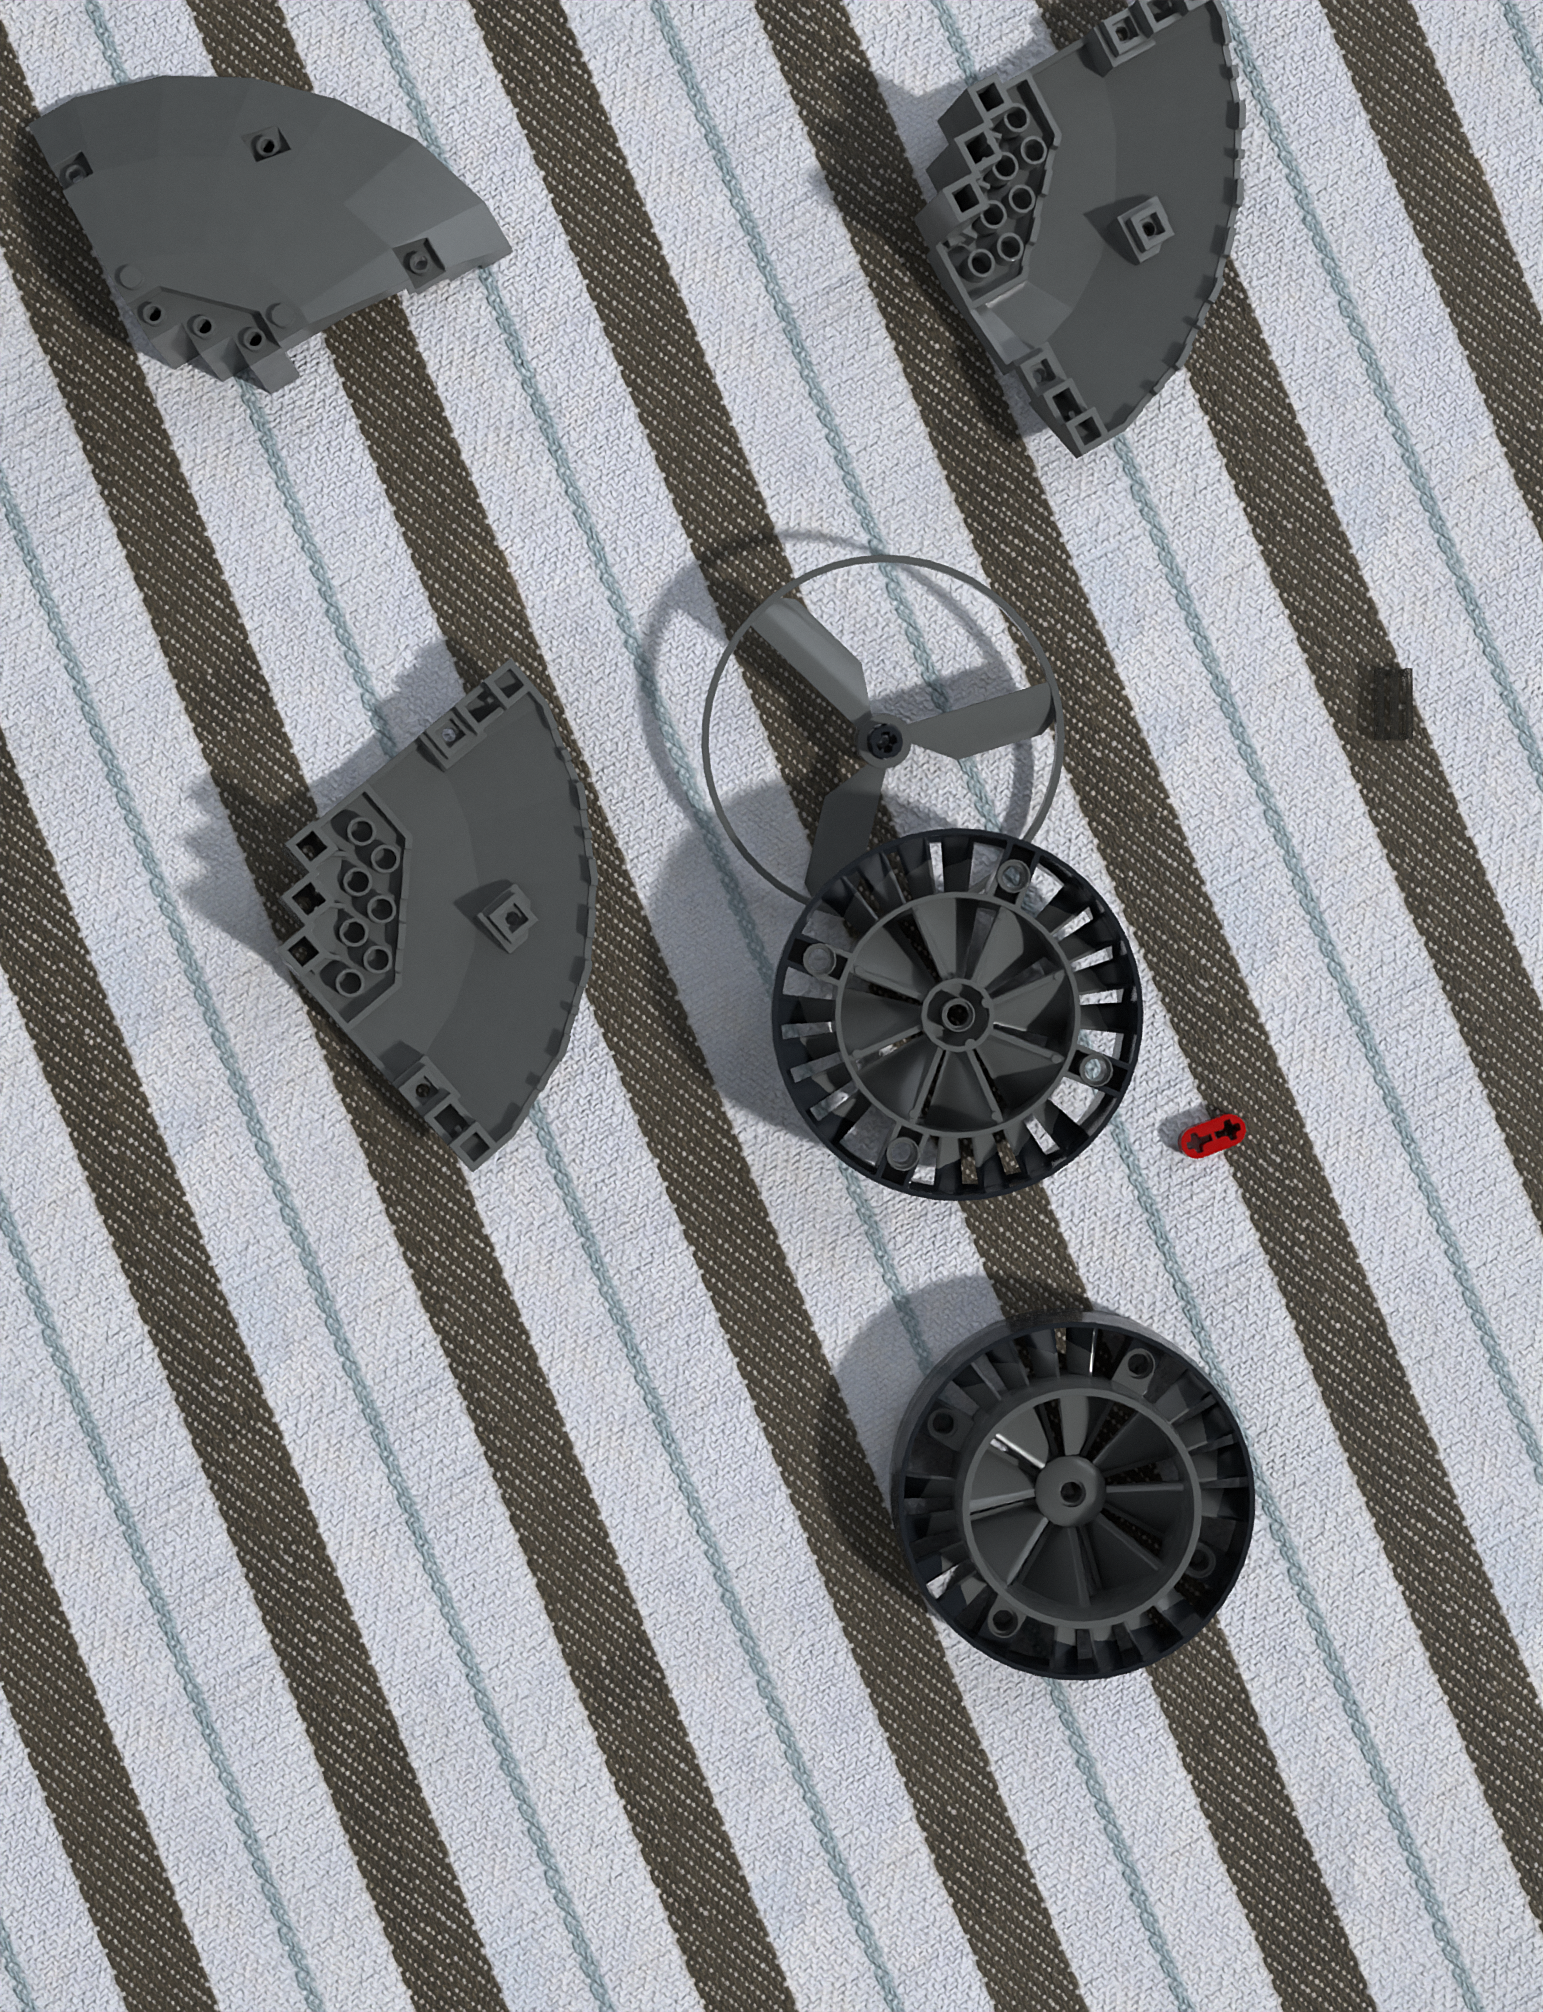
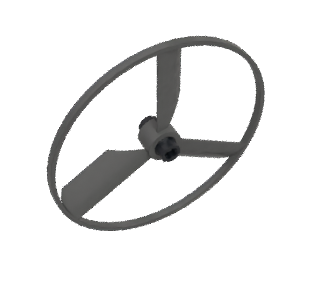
M903 555L860 556L832 562L788 582L763 601L735 632L714 671L705 700L701 737L703 769L709 795L728 837L743 858L775 888L804 905H807L811 898L798 893L780 882L763 868L737 837L724 814L718 798L711 771L709 753L710 718L718 683L730 655L750 626L857 727L854 736L855 748L858 755L868 763L824 798L804 882L811 898L840 869L866 853L886 769L902 763L908 756L912 744L952 759L960 760L1042 735L1054 720L1055 745L1050 780L1036 817L1022 840L1032 842L1048 814L1059 784L1065 739L1063 709L1051 665L1040 643L1024 620L993 590L965 573L931 560ZM900 563L928 568L949 575L969 585L999 607L1018 627L1031 646L1042 668L1046 682L906 725L904 721L894 715L871 713L862 663L799 601L781 597L814 577L853 565ZM881 734L889 738V740L884 742L885 747L877 744V741L881 740ZM1008 866L1007 868H1005L1003 874L1011 867ZM856 871L847 879L857 890L860 875ZM991 873L969 888L968 892L980 893L983 891ZM824 901L816 909L841 917ZM875 913V914H876L877 917H880V916L883 915L884 913ZM911 913L895 921L911 920L914 917Z

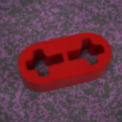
M1220 1114L1182 1130L1177 1141L1178 1148L1187 1157L1194 1159L1204 1158L1242 1142L1246 1134V1126L1237 1115ZM1227 1120L1229 1124H1236L1237 1129L1232 1132L1233 1138L1230 1139L1226 1135L1215 1136L1214 1132L1224 1128V1121ZM1192 1133L1196 1137L1206 1135L1209 1137V1140L1199 1144L1200 1151L1198 1152L1194 1148H1187L1186 1143L1191 1141L1190 1134Z

